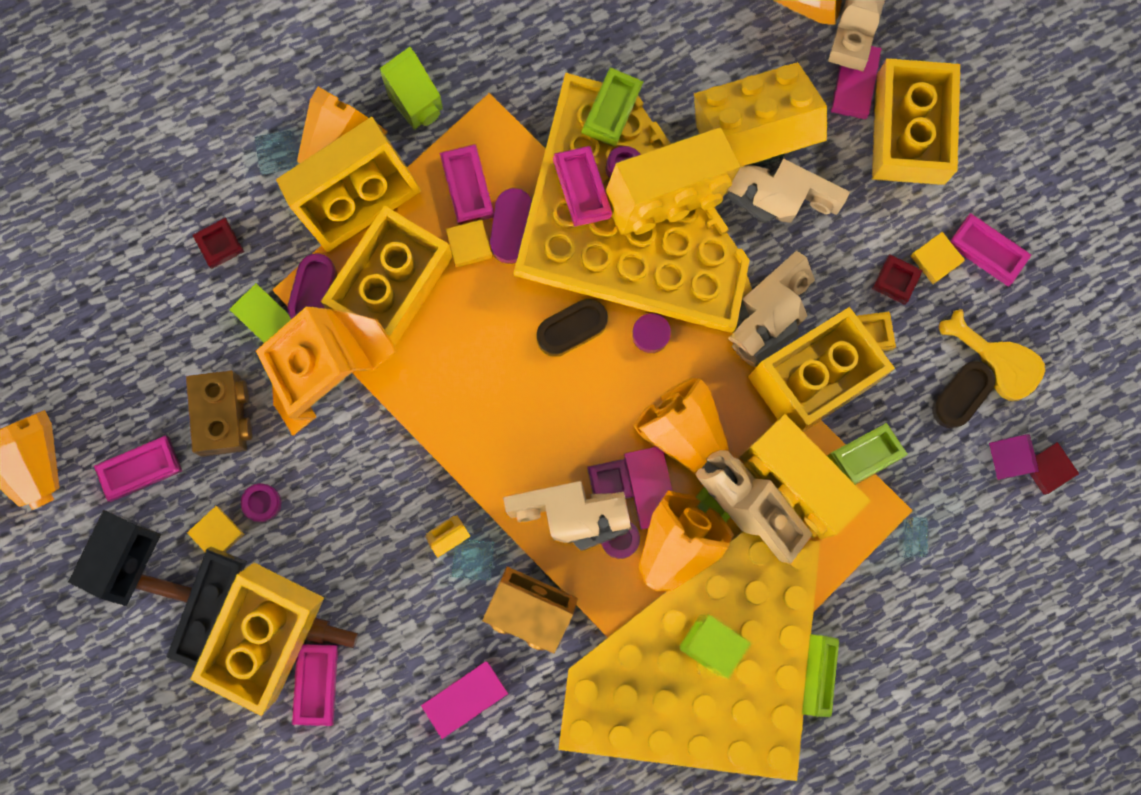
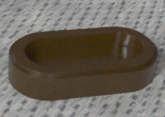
M584 299L547 318L539 325L537 330L539 348L549 356H562L602 334L607 325L608 315L605 307L596 300Z
M978 361L969 362L959 368L937 396L932 406L933 416L941 426L954 429L966 424L994 388L995 376L991 368Z

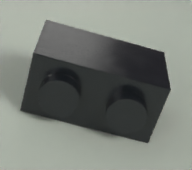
M103 510L68 583L99 599L127 606L161 534L133 520Z

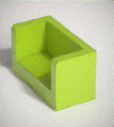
M707 614L699 615L679 648L717 676L729 679L751 643Z

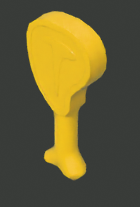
M962 309L953 311L950 320L940 322L939 331L941 335L958 337L979 353L982 362L993 371L995 376L994 388L1002 398L1008 401L1024 399L1037 388L1043 379L1045 363L1038 354L1025 346L1013 342H987L967 326Z

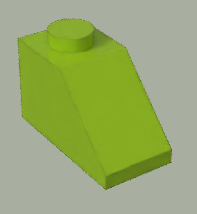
M408 47L379 68L388 98L414 130L420 125L428 126L440 116V111L443 109L441 96L411 47Z

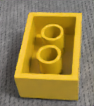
M886 58L876 75L872 180L945 185L958 171L960 64Z
M798 62L694 93L697 130L701 134L721 127L741 167L827 141V105Z
M373 117L365 120L276 179L289 207L327 253L371 225L383 206L394 210L421 192L409 169Z
M719 127L616 163L605 192L612 216L621 235L623 236L631 232L638 235L655 227L656 223L668 219L669 222H675L686 217L690 211L702 207L703 210H709L719 205L723 201L728 188L733 184L732 181L741 166L722 128Z
M383 206L326 292L321 303L325 309L377 319L393 345L396 346L452 259L450 244L388 207Z
M848 307L761 361L748 376V379L778 420L786 414L804 432L878 384L895 367L853 310Z
M786 414L777 420L740 456L745 462L744 466L755 479L772 481L811 531V538L818 536L822 540L837 535L871 502Z
M255 562L237 574L190 680L262 716L278 699L324 597Z

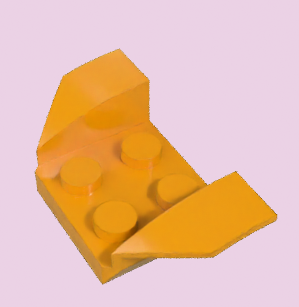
M305 307L256 350L272 382L273 405L292 436L296 435L317 418L311 406L353 371H374L397 352L391 339L377 319L318 307Z

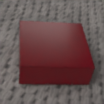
M226 218L192 235L211 269L245 252Z
M889 254L872 289L906 305L923 270Z
M1058 442L1051 444L1035 455L1039 472L1030 473L1043 495L1051 493L1079 475V472Z

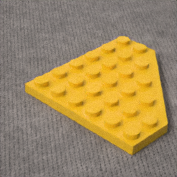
M565 72L513 276L733 333L737 327L750 260L743 249H738L727 233L729 228L715 208L703 210L702 207L690 211L681 220L669 222L668 219L656 223L655 227L638 235L631 232L622 236L612 215L610 219L574 227L553 162L554 153L590 146L606 191L610 179L606 174L605 165L609 154L615 147L582 134L583 126L603 83ZM639 95L616 148L629 146L636 149L640 154H644L671 143L657 122H652L643 108L644 103Z
M741 532L731 540L729 548L719 561L673 591L663 593L597 647L569 667L558 750L797 781L803 725L802 709L810 634L812 631L820 541L808 540L790 564L780 562L759 535ZM699 615H711L751 643L729 679L717 676L679 648Z

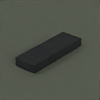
M214 547L206 549L168 651V658L192 668L196 667L237 574L243 571L246 566V560Z

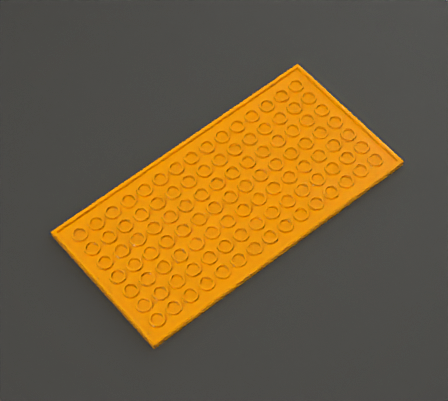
M488 93L407 167L420 187L421 192L393 211L449 244L446 229L458 226L440 157L441 152L476 144L492 208L495 211L498 196L507 189H521L528 193L533 200L546 148ZM493 218L482 220L490 250ZM371 225L328 253L320 246L312 254H323L330 258L336 267L338 276ZM492 251V258L460 267L455 266L454 258L452 257L395 346L397 352L374 371H353L352 374L563 592L578 598L576 606L608 638L666 592L664 590L656 591L647 586L639 571L649 528L640 529L634 498L625 500L630 522L639 531L640 543L637 550L631 556L624 559H616L609 556L603 550L601 544L581 551L573 542L563 543L554 540L550 533L546 511L540 512L541 517L539 519L527 522H518L517 517L510 518L506 513L503 497L581 481L585 497L590 499L592 489L587 467L625 459V453L655 447L641 437L634 428V423L650 404L653 403L657 407L663 401L660 396L667 390L691 377L696 378V380L698 378L702 379L711 391L730 450L729 452L743 464L745 462L740 456L778 419L748 379V376L756 367L745 362L732 348L734 343L728 340V338L733 333L658 314L664 317L670 325V339L661 351L646 353L634 344L632 331L635 322L641 316L653 312L513 276L516 263L507 264L500 262L494 257ZM298 267L272 290L287 307ZM584 299L596 300L605 307L608 315L607 325L602 334L562 356H549L539 348L537 330L539 325L547 318ZM822 420L804 431L809 439L826 456L846 445ZM664 453L672 490L696 497L704 487L696 474ZM876 474L856 484L871 500L858 515L837 535L822 540L818 536L809 538L812 541H820L814 611L913 511ZM731 517L727 520L726 524L733 532V538L743 532Z

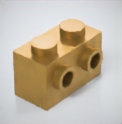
M233 370L186 376L192 452L204 457L247 451L246 441L252 440V427L250 419L244 418L243 403H248L249 401L246 381L241 380V377Z
M506 566L482 621L490 624L491 628L499 633L512 634L525 640L534 649L555 653L574 614L578 598Z

